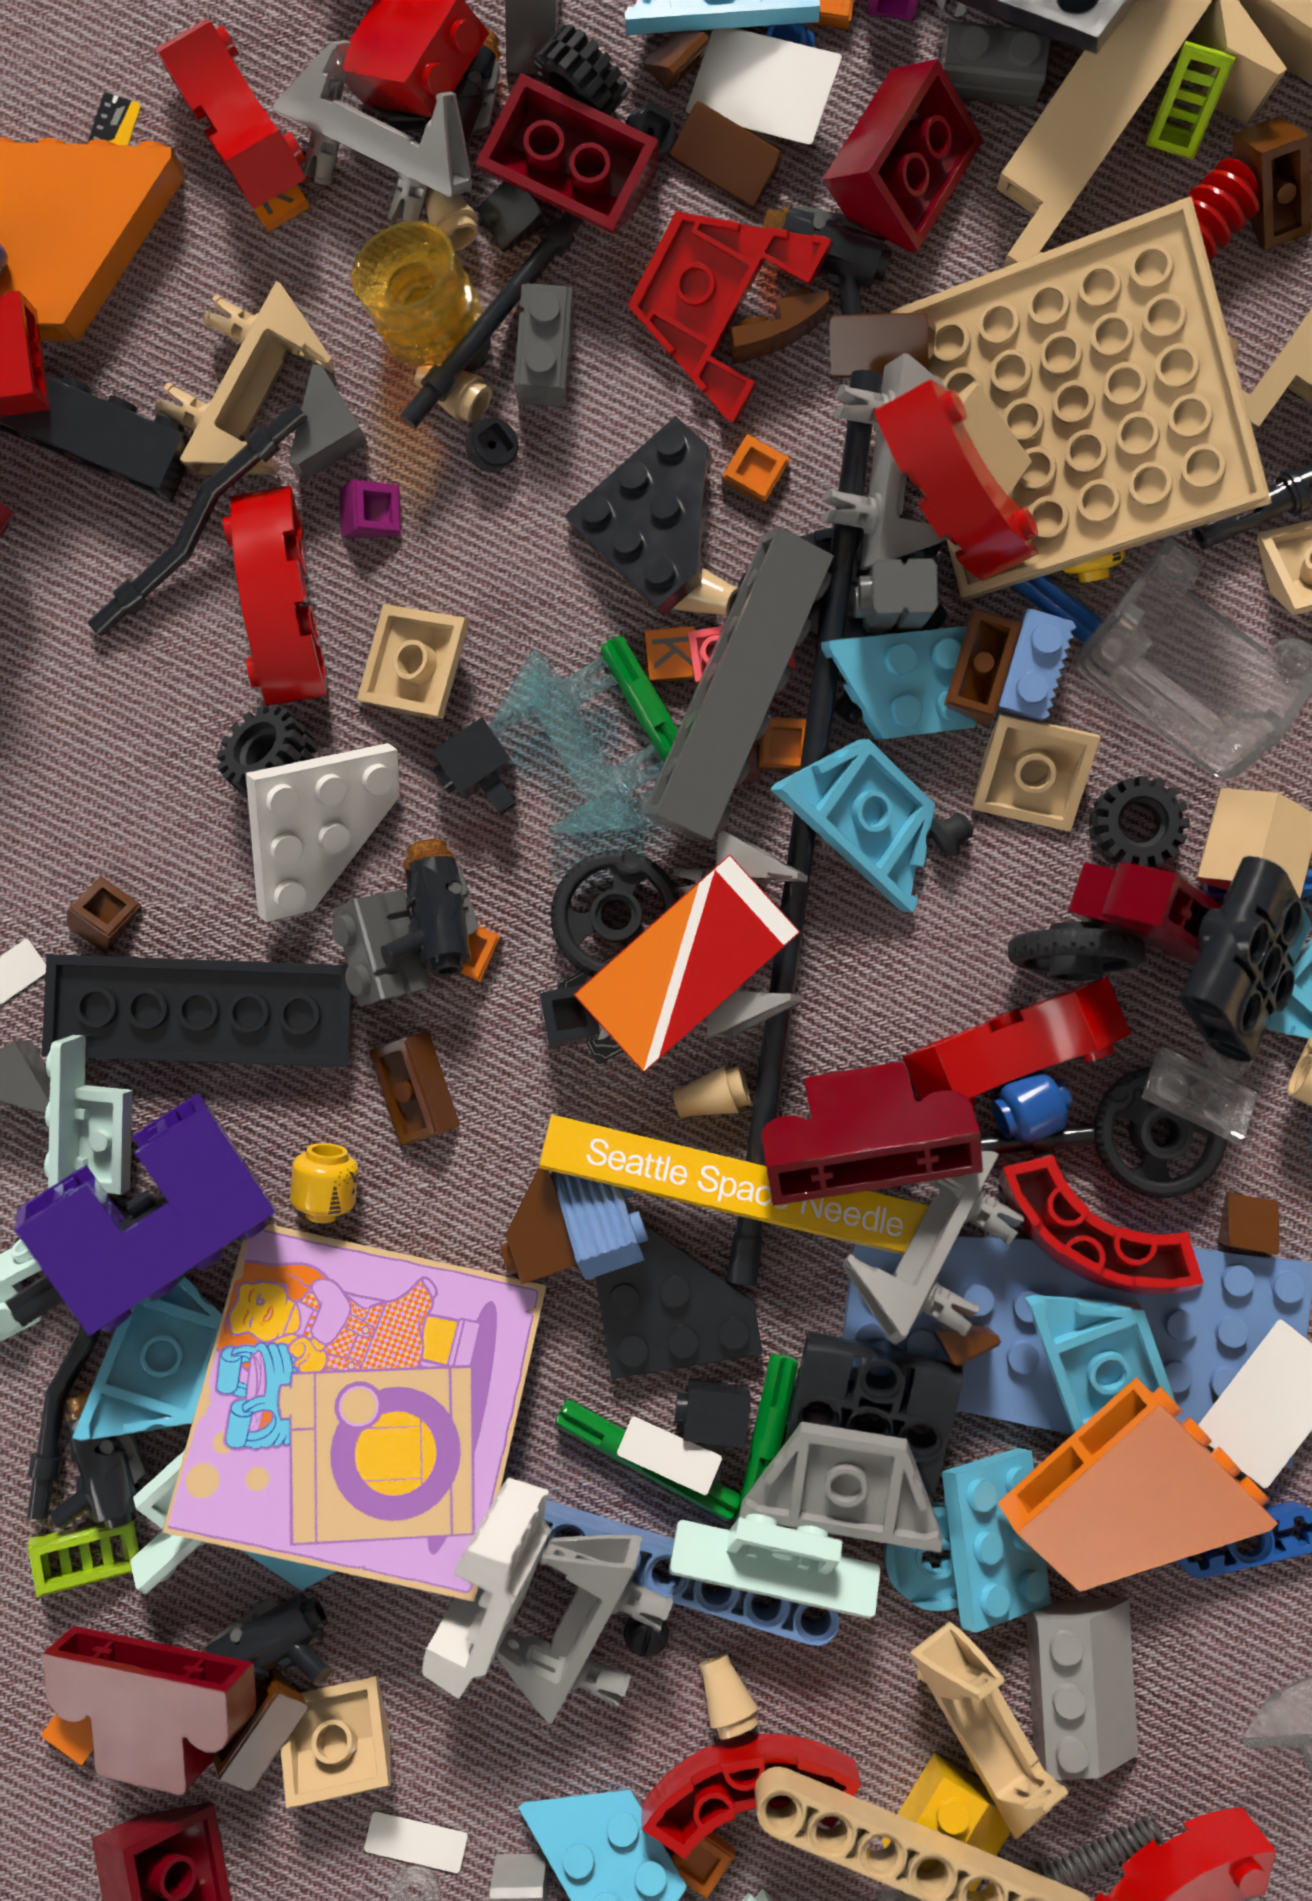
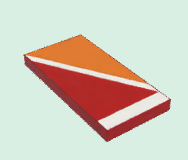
M729 854L573 995L644 1073L796 937L800 931Z

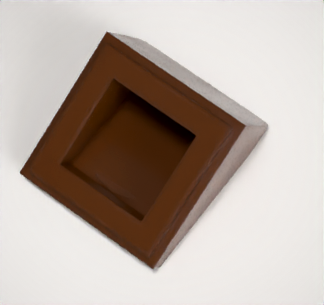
M698 31L673 32L645 59L644 66L666 91H671L702 60L709 44V37L704 32Z
M100 876L67 909V927L107 954L139 912L142 904Z
M1226 1192L1218 1242L1231 1247L1278 1255L1280 1245L1278 1201Z
M944 1323L930 1324L946 1357L954 1366H959L999 1346V1343H1001L998 1334L989 1327L971 1326L966 1335L962 1336L958 1331Z

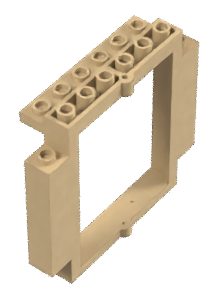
M1137 0L1097 54L1084 50L1001 173L997 190L1034 214L1007 254L1003 268L1042 253L1041 251L1203 14L1207 13L1213 0ZM1238 0L1285 67L1312 85V0ZM1312 308L1252 393L1249 395L1243 391L1253 432L1260 427L1287 388L1312 405Z

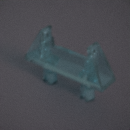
M535 649L524 663L489 725L492 732L501 733L517 721L525 718L528 719L532 717V714L538 712V719L579 791L584 793L589 801L585 805L580 804L578 809L568 817L548 827L547 829L550 834L642 830L645 826L629 800L631 798L630 792L659 776L664 765L663 762L640 770L643 765L659 753L652 743L615 767L613 764H609L579 713L582 703L610 686L618 684L616 677L611 673L592 680L609 666L602 655L564 679L561 675L558 676L547 655Z

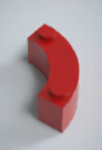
M204 19L154 49L197 121L206 117L211 127L203 132L225 169H228L230 174L234 175L237 180L235 183L253 209L306 179L299 166L306 161L299 144L291 132L282 135L280 129L272 122L232 59L238 56L239 52L223 25L215 29L210 20Z
M929 379L873 410L901 474L907 473L912 483L918 489H922L925 494L924 497L919 499V507L939 538L947 535L954 545H959L961 550L955 552L956 559L970 573L985 581L1039 554L1033 540L1039 533L1032 514L1026 507L1021 508L1011 500L987 468L964 426L963 421L967 419V413L955 390L951 389L948 391L935 381Z
M285 486L231 496L230 506L231 516L223 517V529L228 546L230 548L233 547L239 596L252 657L246 658L250 684L253 688H261L266 706L326 696L327 667L318 636L312 606L302 607V603L307 602L306 586L303 577L307 575L304 530L292 487Z
M1107 976L1054 994L1050 998L1025 1008L1022 1006L986 1020L984 1024L972 1027L958 1034L949 1035L902 1057L920 1102L931 1093L951 1090L965 1095L971 1102L972 1107L977 1105L975 1096L1027 1074L1082 1055L1086 1063L1109 1056L1115 1052L1112 1044L1131 1035V1032Z
M1054 1155L1002 1168L998 1180L1010 1208L1025 1216L1021 1226L1045 1253L1072 1273L1109 1289L1143 1295H1172L1190 1292L1204 1284L1188 1232L1148 1234L1124 1227L1118 1228L1103 1221L1091 1213L1089 1207L1069 1187L1058 1168Z
M785 1734L739 1736L701 1749L671 1769L643 1800L641 1829L686 1859L693 1848L704 1837L726 1822L734 1820L735 1814L756 1809L754 1791L756 1781L761 1773L769 1768H788L852 1796L860 1788L861 1782L854 1759L818 1741ZM777 1795L771 1798L767 1804L772 1808L781 1809L790 1805L793 1799L786 1795ZM828 1816L819 1822L833 1829L839 1818Z
M1243 1807L1204 1814L1184 1822L1183 1825L1186 1832L1175 1836L1161 1846H1158L1153 1839L1137 1851L1121 1866L1126 1874L1111 1890L1109 1895L1106 1896L1100 1892L1094 1901H1241L1265 1896L1277 1851Z

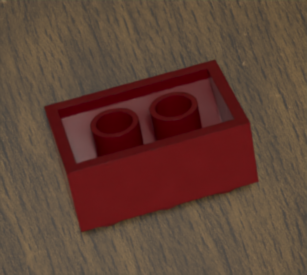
M938 59L890 69L822 179L848 220L880 237L886 238V240L909 252L919 250L984 141Z
M521 73L475 165L476 168L614 234L636 213L658 170L659 140Z
M207 1802L139 1815L92 1838L103 1901H232L216 1810L213 1803Z

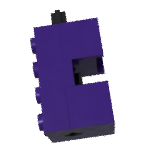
M197 1093L132 1135L140 1147L135 1151V1154L163 1194L155 1199L149 1189L137 1195L126 1203L131 1215L125 1219L87 1164L17 1208L14 1231L45 1273L44 1277L5 1301L12 1317L16 1322L20 1323L22 1328L65 1301L88 1335L93 1334L100 1328L104 1332L113 1330L131 1316L132 1311L130 1308L147 1297L151 1301H155L165 1296L178 1285L177 1277L194 1266L197 1270L210 1266L224 1254L222 1249L224 1246L239 1236L243 1240L252 1238L269 1225L268 1217L276 1212L265 1190L200 1093Z

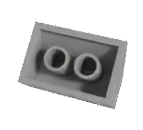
M1127 1597L1051 1600V1605L1027 1613L1026 1624L1034 1752L1044 1771L1053 1776L1055 1781L1101 1778L1138 1755L1129 1599Z

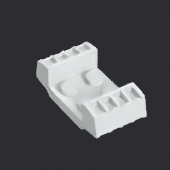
M508 1478L500 1488L454 1570V1575L479 1586L476 1601L454 1598L426 1648L423 1660V1675L458 1699L472 1678L486 1675L524 1601L551 1531L544 1519L549 1491Z

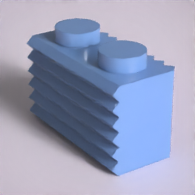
M1027 609L1023 616L1017 620L1022 622V627L994 718H997L1000 712L1043 722L1050 716L1047 710L1053 706L1050 700L1056 696L1054 690L1059 687L1056 681L1062 677L1059 671L1065 667L1062 661L1068 657L1065 652L1070 648L1068 642L1073 638L1071 632L1076 626L1071 620L1038 610Z
M552 1173L575 1259L585 1280L644 1260L640 1243L649 1241L640 1212L636 1211L630 1214L626 1199L635 1196L633 1190L562 1173Z

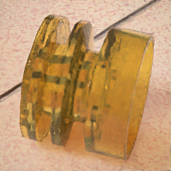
M423 221L395 224L381 230L367 241L355 258L351 274L354 293L367 315L374 321L375 328L382 336L384 344L399 361L412 366H433L442 363L483 313L479 296L472 286L468 274L463 270L461 260L450 238L438 226Z

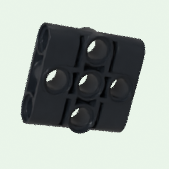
M1247 856L1241 859L1223 899V905L1219 909H1210L1204 916L1198 933V949L1200 954L1179 997L1180 1002L1208 1045L1219 1054L1241 1062L1253 1061L1271 1020L1270 1015L1274 1011L1282 1012L1289 1003L1295 983L1292 967L1296 963L1311 928V921L1286 871L1278 864L1261 857Z
M808 1331L782 1447L801 1422L907 1439L928 1498L932 1504L959 1401L963 1380V1366H954L952 1362L900 1351L894 1343L886 1339H874L863 1343ZM857 1356L852 1380H849L853 1357ZM877 1365H885L893 1370L886 1376H875L869 1372L872 1367ZM908 1368H910V1372H909V1376H908V1380H907V1384H906V1388H905V1382H906V1377H907V1371H908ZM815 1401H822L827 1403L830 1408L818 1412L809 1409L807 1405ZM865 1413H874L881 1417L873 1423H865L858 1419L860 1415ZM918 1424L927 1425L932 1428L924 1434H915L909 1431L912 1426Z

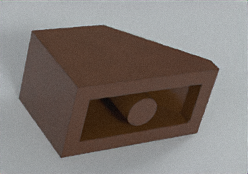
M1280 116L1233 133V159L1248 165L1259 184V191L1256 193V197L1259 201L1260 210L1254 218H1249L1260 247L1267 250L1311 233L1310 135Z
M541 1168L537 1169L505 1234L507 1243L500 1246L509 1274L518 1273L521 1284L577 1266L552 1178L553 1171Z

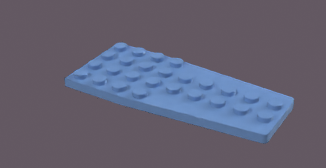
M958 1234L937 1275V1278H939L938 1284L965 1300L979 1305L978 1313L971 1318L960 1313L958 1314L970 1322L972 1326L989 1327L998 1334L1001 1343H999V1346L961 1364L963 1366V1380L956 1410L1073 1435L1025 1299L1031 1295L1137 1302L1145 1311L1175 1402L1183 1410L1177 1418L1183 1423L1190 1416L1199 1424L1278 1320H1283L1307 1339L1312 1297V1262L1193 1247L1204 1282L1203 1285L1190 1292L1172 1295H1143L1109 1289L1072 1273L1045 1253L1031 1237H1015L1010 1245H1008L997 1236ZM853 1243L852 1255L855 1256L854 1258L870 1267L879 1268L894 1276L893 1274L903 1255ZM849 1277L842 1338L863 1343L874 1339L890 1341ZM924 1312L920 1316H916L907 1336L895 1344L903 1352L951 1362L946 1357L930 1325L931 1323L942 1322ZM857 1356L853 1357L849 1380H852ZM877 1365L869 1370L875 1376H886L893 1371L885 1365ZM908 1368V1371H907V1377H906V1382H905V1388H906V1384H907V1380H908L910 1368ZM1209 1445L1207 1446V1448H1208L1211 1452L1214 1451V1449H1213L1212 1447H1210ZM1294 1454L1284 1467L1293 1468Z

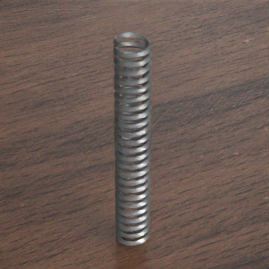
M1144 1815L1143 1822L1139 1819H1136L1135 1825L1129 1822L1128 1829L1125 1826H1121V1833L1114 1829L1113 1836L1107 1832L1106 1840L1104 1837L1099 1836V1844L1096 1840L1092 1839L1091 1846L1084 1843V1850L1077 1846V1855L1070 1849L1069 1857L1067 1854L1062 1853V1861L1059 1857L1055 1856V1865L1052 1861L1048 1860L1047 1868L1044 1864L1040 1863V1872L1034 1866L1032 1871L1066 1886L1067 1880L1070 1885L1074 1886L1073 1876L1078 1882L1082 1880L1081 1873L1085 1878L1089 1879L1088 1869L1091 1874L1096 1876L1097 1870L1095 1865L1099 1871L1103 1872V1862L1106 1867L1111 1869L1110 1858L1114 1864H1119L1117 1854L1122 1861L1126 1862L1127 1858L1124 1849L1128 1856L1132 1857L1134 1855L1132 1847L1135 1852L1141 1849L1139 1843L1143 1848L1147 1844L1146 1838L1148 1842L1154 1839L1153 1834L1160 1844H1163L1164 1840L1155 1816L1149 1818Z

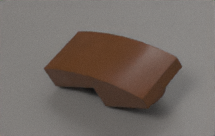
M811 288L793 290L787 293L784 298L778 299L775 320L768 321L767 317L756 316L741 321L739 326L731 327L729 346L732 363H742L769 355L789 346L811 332L826 317L830 301L828 290L814 292Z

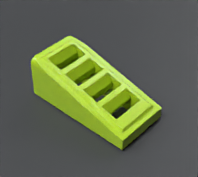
M1185 41L1147 131L1145 145L1194 159L1235 61V55ZM1193 59L1218 67L1215 76L1187 69L1190 60ZM1182 80L1209 87L1207 94L1180 87ZM1177 98L1200 105L1201 107L1199 112L1175 106L1173 102ZM1168 116L1193 123L1189 130L1166 123Z
M134 1520L110 1529H106L104 1523L28 1538L27 1548L36 1598L132 1573L130 1562L139 1552ZM120 1535L125 1560L114 1562L110 1537ZM99 1540L104 1564L93 1566L89 1542ZM79 1545L83 1568L72 1570L69 1547ZM58 1551L62 1572L51 1573L48 1553Z

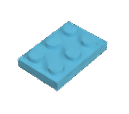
M1015 1448L942 1471L961 1629L977 1633L1051 1605L1046 1560L1015 1532L998 1505V1502L1034 1470L1032 1450Z

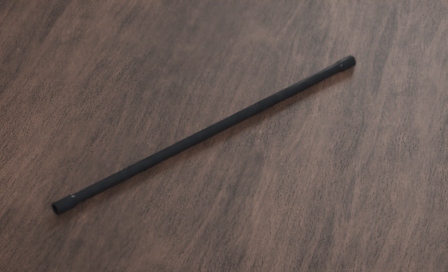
M855 370L851 374L850 387L880 393L882 375L871 370ZM847 420L838 492L863 496L872 424ZM833 523L829 553L834 556L827 570L831 573V580L823 595L799 771L826 757L828 753L839 669L832 658L825 657L821 648V642L841 640L844 637L859 527ZM795 812L793 813L787 864L807 875L808 880L807 882H784L780 910L800 933L774 955L769 993L794 994L816 840V832ZM792 1007L771 1017L764 1023L746 1162L766 1166L761 1136L766 1124L777 1118ZM738 1216L736 1231L732 1237L727 1281L740 1285H757L763 1242L761 1236L762 1221Z

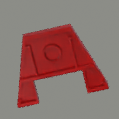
M676 211L627 306L665 350L672 355L699 389L712 401L719 412L728 421L736 425L757 383L714 358L715 353L764 262L774 265L811 286L830 252L833 242L829 238L813 234V236L792 233L784 229L772 227L768 229L740 224L737 221Z

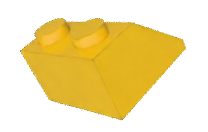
M935 1752L897 1814L997 1856L1011 1832L985 1785L975 1781L976 1777ZM883 1837L882 1843L885 1848L890 1844L891 1840ZM934 1858L926 1859L920 1863L918 1869L923 1871L933 1870L938 1866L940 1860ZM982 1879L973 1882L968 1890L975 1892Z

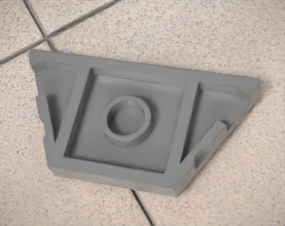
M801 1422L743 1498L741 1504L740 1518H746L748 1514H760L774 1518L778 1525L796 1528L798 1526H814L824 1529L830 1534L940 1553L942 1549L941 1530L907 1439Z

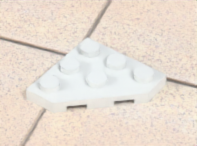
M387 743L246 773L258 915L265 922L313 911L400 797L398 750Z

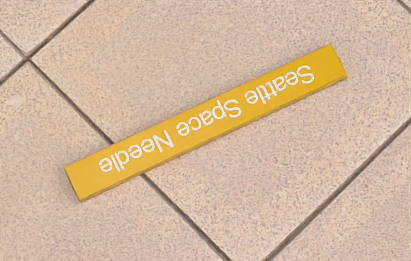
M552 1114L549 1119L538 1168L900 1255H904L929 1206L871 1191L773 1206L766 1166Z

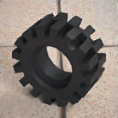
M565 24L562 25L534 57V67L539 71L537 74L540 80L546 82L547 86L610 116L628 96L629 91L626 90L628 87L626 80L620 77L622 72L618 66H613L610 63L612 58L607 52L603 54L598 49L600 44L594 39L588 40L584 31L581 29L576 31L573 25L568 24L567 27Z
M271 705L270 709L261 706L257 708V716H254L249 711L243 715L245 723L239 726L235 722L230 727L234 734L232 737H223L221 744L226 749L217 752V759L221 762L217 764V768L222 777L248 799L246 773L315 759L312 753L317 752V744L313 742L315 739L313 735L285 708L281 709L278 705Z
M1138 776L1134 779L1128 778L1105 790L1106 792L1098 797L1094 803L1097 807L1094 811L1090 812L1089 821H1093V828L1089 829L1090 838L1095 837L1098 842L1094 846L1098 854L1104 852L1108 856L1105 861L1111 865L1123 862L1151 868L1165 863V860L1174 857L1179 852L1177 847L1184 844L1188 836L1183 834V830L1190 827V818H1183L1182 811L1188 809L1185 801L1180 803L1177 801L1175 796L1179 792L1174 787L1167 789L1163 786L1166 781L1159 778L1148 780L1149 776ZM1130 805H1143L1149 808L1155 815L1157 822L1155 834L1145 843H1136L1129 840L1121 830L1120 819L1122 813Z

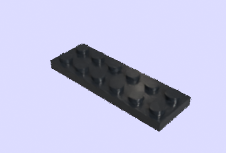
M46 954L42 1056H48L53 1042L72 1035H82L86 1038L85 1058L351 1067L354 995L351 994L346 984L345 974L348 965Z

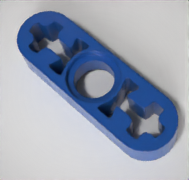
M1297 1501L1264 1507L1278 1523L1275 1526L1278 1531L1294 1527L1293 1518L1297 1516L1305 1523H1308V1526L1301 1528V1537L1298 1539L1289 1532L1284 1531L1273 1534L1272 1531L1260 1534V1543L1251 1552L1244 1553L1238 1551L1234 1542L1224 1545L1229 1554L1227 1557L1218 1548L1202 1552L1203 1560L1200 1562H1196L1190 1556L1178 1560L1177 1563L1191 1576L1208 1578L1311 1553L1312 1510L1305 1504Z

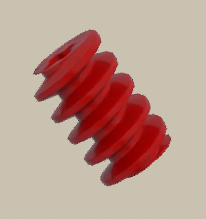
M1222 159L1214 171L1209 172L1203 178L1200 185L1195 186L1187 195V197H1192L1208 260H1212L1218 253L1217 246H1226L1232 238L1231 232H1240L1246 224L1245 218H1254L1260 210L1259 201L1256 197V193L1259 191L1257 179L1248 165L1237 159Z

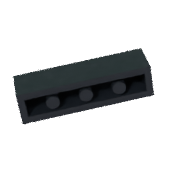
M64 375L62 381L46 376L50 410L0 417V431L169 502H173L187 470L180 457L189 439L183 433L185 428L181 424L159 414H156L154 420L137 414L139 409L135 405L114 395H110L108 401L91 394L92 388L69 376Z

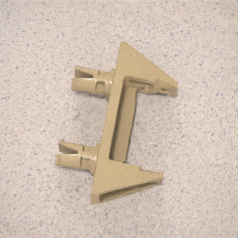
M277 281L260 312L255 316L224 300L218 294L212 298L216 309L226 317L205 310L203 316L204 325L212 327L242 343L210 402L206 404L176 388L170 382L163 388L169 397L179 403L181 407L160 399L156 401L155 411L157 413L165 415L194 431L180 457L181 462L193 475H213L247 444L245 441L242 442L241 439L246 437L285 365L284 360L288 352L306 361H312L323 366V368L331 373L335 368L331 357L286 290ZM271 458L268 462L261 460L245 475L277 474L280 468L276 461Z
M948 1622L909 1652L918 1667L917 1680H921L928 1685L924 1691L934 1695L969 1757L968 1770H972L979 1775L975 1781L985 1785L1014 1838L1018 1839L1051 1811L1068 1794V1791L1064 1785L1062 1786L1057 1783L1054 1777L1044 1771L1037 1755L998 1689L1005 1682L1002 1675L959 1628Z

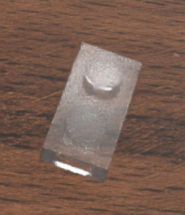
M1164 1047L1155 1055L1141 1098L1233 1143H1237L1246 1135L1258 1093Z

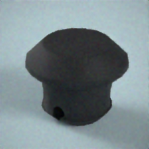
M954 813L953 816L944 822L938 818H933L930 828V834L940 850L946 855L956 857L960 855L959 845L973 837L974 831L967 817L960 813Z
M632 1617L628 1618L624 1626L625 1643L633 1653L639 1656L651 1657L658 1654L665 1648L669 1639V1628L665 1620H663L659 1632Z

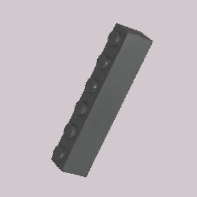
M782 527L762 535L642 815L695 840H712L714 834L718 835L723 830L730 816L731 809L727 804L734 787L738 788L749 772L751 761L747 757L755 740L758 741L764 735L770 723L771 713L767 712L773 696L781 692L789 679L791 666L787 664L794 647H799L810 630L811 620L807 617L814 601L819 600L823 596L830 583L831 573L827 570L834 555Z

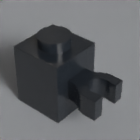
M483 717L431 751L439 762L438 765L432 768V771L448 794L457 789L464 799H467L482 789L500 816L517 806V803L499 778V776L515 765Z
M584 984L539 992V1004L548 1049L598 1040L600 1036L598 1021L573 995Z
M688 1379L687 1393L677 1392L674 1424L683 1425V1441L702 1443L701 1447L719 1454L721 1457L723 1456V1446L745 1448L751 1402L749 1386ZM722 1460L714 1480L720 1481Z

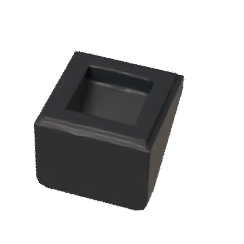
M504 181L476 209L503 253L545 227L543 212L534 197Z

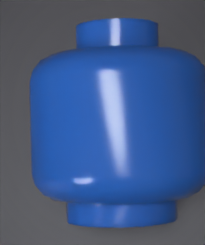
M1038 1070L1000 1085L996 1092V1100L991 1103V1109L999 1129L1007 1139L1014 1137L1018 1142L1028 1145L1064 1129L1068 1123L1067 1108L1072 1107L1073 1102L1066 1084L1061 1079L1053 1080L1045 1071Z

